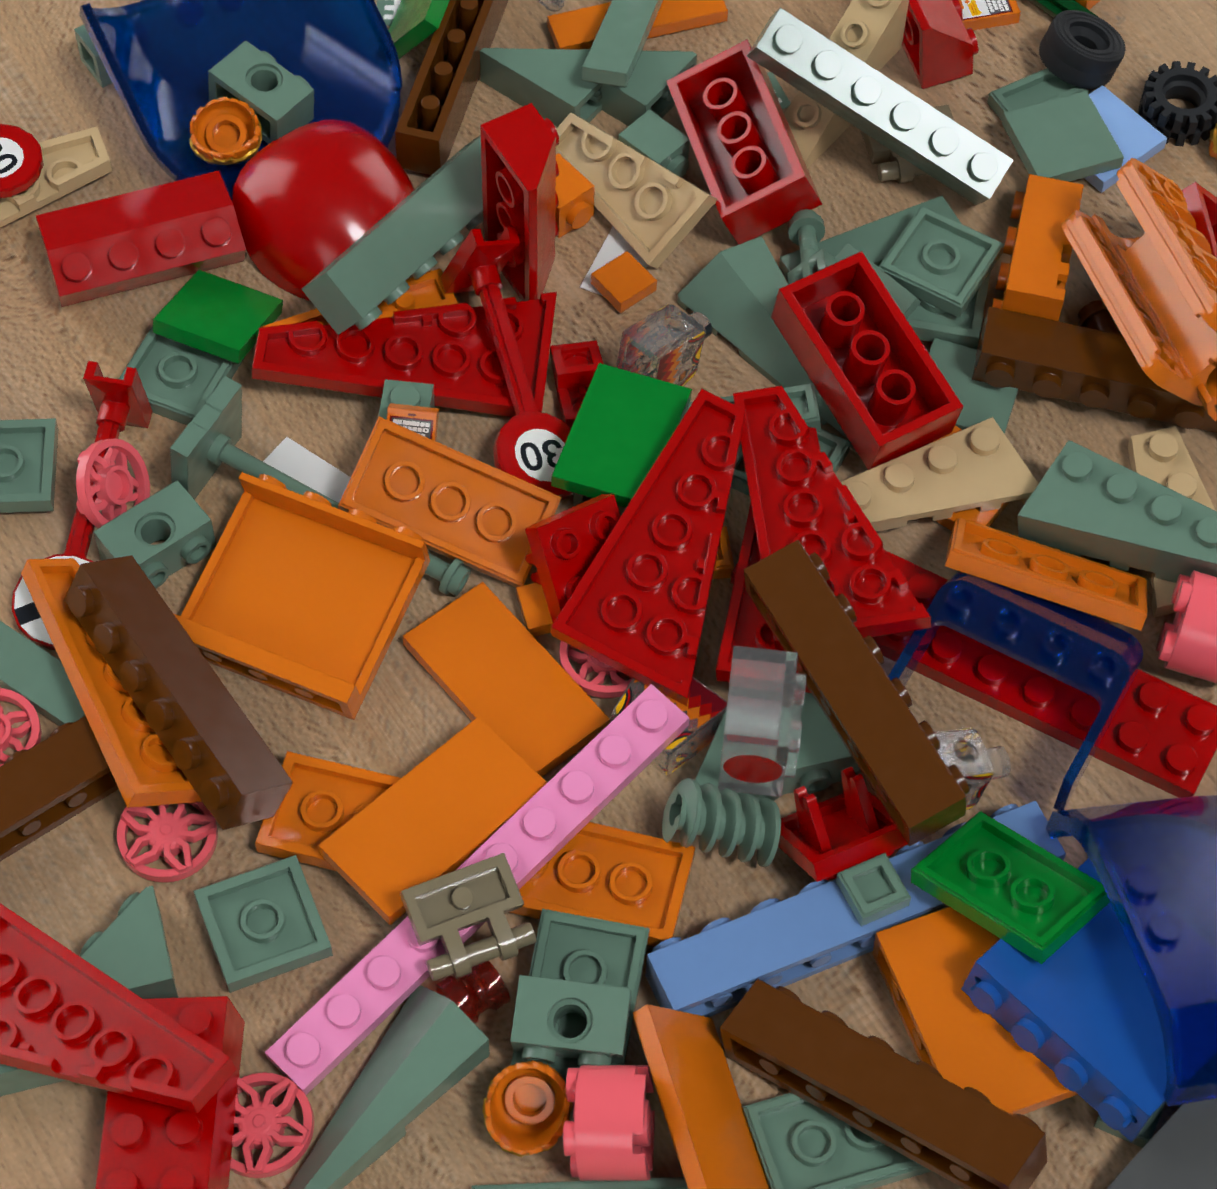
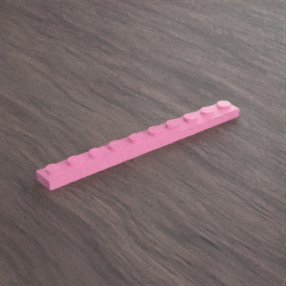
M650 684L456 870L505 853L518 889H520L689 726V717L655 686ZM407 916L265 1052L267 1059L307 1095L430 976L426 960L445 954L441 939L439 938L419 946ZM486 921L459 931L462 942L464 943Z

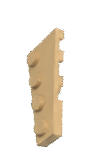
M571 112L556 129L559 136L556 154L559 153L595 186L594 206L651 267L658 269L718 200Z
M97 126L38 142L41 145L44 164L39 179L27 190L19 194L0 198V228L112 172L110 158Z
M993 417L841 481L842 485L847 486L876 532L907 526V522L914 519L932 517L933 521L951 518L953 512L978 507L980 512L1000 509L1002 503L1021 499L1025 504L1039 484Z
M1177 426L1131 436L1128 444V453L1132 471L1215 510ZM1147 571L1148 581H1151L1153 593L1151 602L1153 617L1176 613V611H1173L1174 604L1171 603L1176 583L1155 578L1154 572Z

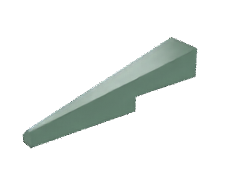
M762 236L719 252L678 293L677 302L682 309L686 311L690 308L706 322V326L711 323L712 333L715 336L719 333L739 349L740 357L775 386L782 385L784 388L813 383L771 318L780 288L787 286L788 283ZM814 386L821 424L829 423L847 438ZM851 444V445H850V448H852L854 451H856V450L854 449L853 445Z
M420 985L409 996L288 1189H343L406 1135L405 1127L490 1056L489 1038L451 999Z

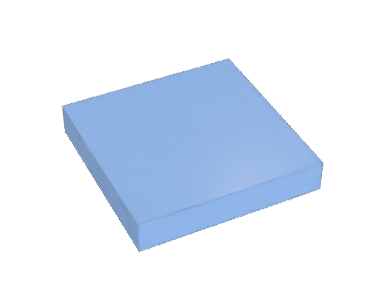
M1102 85L1089 94L1124 156L1122 166L1131 158L1144 163L1164 149L1167 137L1105 86ZM1120 168L1084 177V179L1102 193L1119 180L1117 171Z

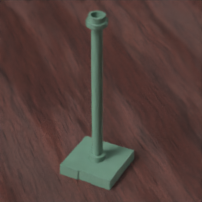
M226 376L170 447L171 483L178 480L194 500L223 462L240 472L256 478L260 474L272 476L281 481L288 490L301 495L305 491L314 492L326 498L332 504V507L338 508V502L235 447L242 437V385ZM428 552L430 563L425 574L440 581V592L445 595L450 592L458 596L466 585L471 570L465 567L464 562L457 558L449 564Z

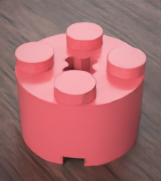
M1194 570L1190 577L1180 574L1177 579L1171 603L1174 604L1173 611H1176L1173 624L1164 622L1158 638L1156 651H1159L1158 659L1164 661V668L1217 684V577Z
M581 1065L580 1068H568L566 1094L567 1101L573 1102L574 1121L564 1122L563 1148L564 1155L570 1156L572 1178H579L581 1181H650L649 1171L653 1170L655 1110H651L650 1100H645V1093H654L653 1078L648 1065Z

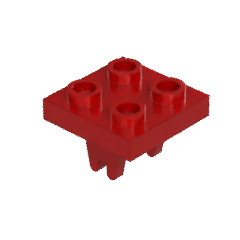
M601 494L525 528L532 551L525 556V560L528 564H534L537 568V572L531 574V580L542 585L553 623L621 517L614 494Z
M853 767L841 770L844 793L820 803L817 802L813 793L808 795L805 786L794 789L797 812L781 818L778 847L817 882L835 879L839 872L883 853H886L888 857L896 849L908 845L881 801L867 790L863 776L861 774L856 775Z

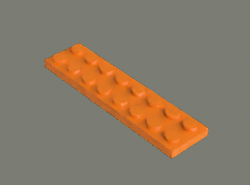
M287 751L282 767L293 781V784L274 817L262 821L255 841L256 851L283 859L296 855L300 863L336 871L319 854L318 845L401 778ZM589 822L519 889L524 905L510 913L540 919L542 909L646 927L650 929L647 945L655 947L664 940L674 937L696 846L685 848L679 842L669 841L667 843L661 838Z

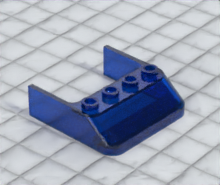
M957 571L938 590L927 609L931 616V628L914 631L888 677L890 680L897 677L906 686L939 627L947 626L1094 697L1100 705V711L1063 778L1053 807L1063 813L1139 670L1143 659L1142 646L1130 633L1088 613Z

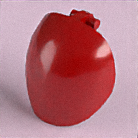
M333 119L322 120L299 127L261 149L240 171L233 187L232 203L245 248L262 275L279 288L310 301L301 289L394 209L415 188L398 160L377 137L352 122Z

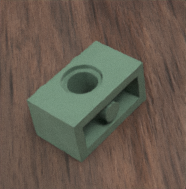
M246 40L208 71L209 101L228 97L247 103L257 114L262 128V140L268 144L299 127L307 125L314 119V89L311 88L309 83L301 76L293 75L278 64L268 52L260 51Z
M178 480L93 531L101 560L132 555L155 588L160 587L170 575L186 565L195 564L204 559L210 550L216 547L212 520ZM160 540H164V541H165V542H163V543H161V544H156V545H153V544H152V543L155 542V541H160Z
M519 975L510 1040L513 1051L522 1052V1060L530 1062L535 1060L541 1061L544 1064H555L556 1056L578 1059V1067L581 1065H611V1063L624 1064L632 1000L631 988ZM567 1013H577L584 1017L587 1022L584 1032L575 1038L563 1037L555 1030L558 1019Z

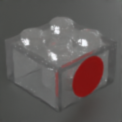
M742 646L733 647L718 784L719 790L729 788L740 793L781 797L784 777L795 778L802 730V721H800L801 710L804 703L806 674L796 673L797 652Z

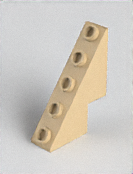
M852 0L829 39L879 71L902 47L909 0ZM799 90L784 114L807 169L851 125Z

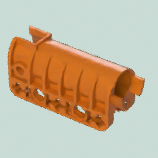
M1131 158L1117 171L1119 180L1116 182V185L1145 232L1141 237H1118L1110 232L1103 218L1096 214L1090 217L1079 210L1072 213L1062 223L1061 227L1144 373L1159 387L1192 404L1204 406L1208 415L1216 421L1217 409L1214 405H1217V258L1211 254V247L1206 237L1196 230L1195 220L1187 209V203L1180 187L1174 181L1139 160Z

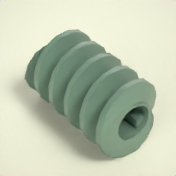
M686 778L675 786L668 798L662 819V835L664 841L668 843L673 838L676 830H680V845L685 848L690 847L696 835H699V849L705 853L711 851L716 840H719V855L725 858L729 857L735 846L738 845V859L744 863L750 861L755 850H757V864L760 867L766 868L774 859L779 844L781 832L780 810L776 802L771 799L765 798L758 801L757 797L752 794L745 793L739 796L732 789L725 788L719 791L718 787L713 784L706 783L699 786V783L694 779Z

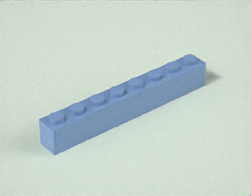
M1036 800L1020 807L1017 804L1006 805L990 816L1064 860L1066 853ZM965 823L952 827L945 832L942 838L927 844L919 841L910 847L906 845L894 857L889 858L911 897L910 904L862 927L839 889L836 880L831 882L821 880L806 885L798 895L780 901L778 898L763 901L756 905L750 914L732 921L730 918L717 919L705 926L701 933L684 940L680 937L664 940L656 945L651 953L647 954L645 974L659 1006L705 1017L713 1016L737 1006L757 979L774 988L777 986L785 987L872 952L876 932L949 907L912 884L911 869Z

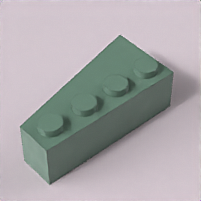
M1068 440L1017 515L1019 537L1057 548L1079 557L1085 555L1109 561L1110 567L1126 571L1133 567L1154 572L1155 578L1175 583L1180 574L1190 577L1194 570L1217 577V511Z

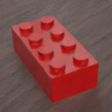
M748 39L666 81L710 193L718 199L715 205L720 218L738 245L790 221L793 215L800 210H812L822 205L765 68L747 57L752 48Z
M862 251L779 289L771 318L868 470L952 433L964 406Z
M228 996L144 999L229 1056L237 1070L198 1113L108 1091L95 1189H228L233 1146L232 1135H234L235 1125L234 1116L236 1115L235 1101L236 1094L238 1095L237 1079L240 1075L245 1021Z

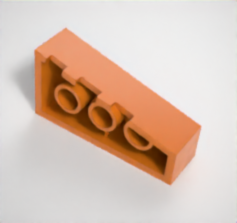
M1029 174L1025 192H1015L1010 218L1019 221L1017 227L1008 226L1003 254L1012 256L1010 263L1001 262L995 289L1004 291L1003 300L994 298L992 307L1059 321L1073 250L1061 226L1072 213L1080 210L1084 184Z

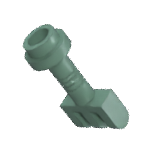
M809 209L796 212L788 223V234L791 241L799 245L801 264L787 273L788 285L836 263L835 257L824 248L818 251V242L825 235L824 220L821 216Z

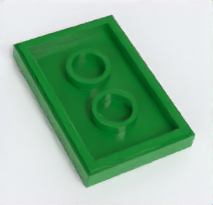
M599 363L551 476V486L591 498L601 494H614L617 505L627 507L683 419L691 401L692 389Z
M981 811L911 869L912 884L1040 964H1043L1110 903L1111 889Z

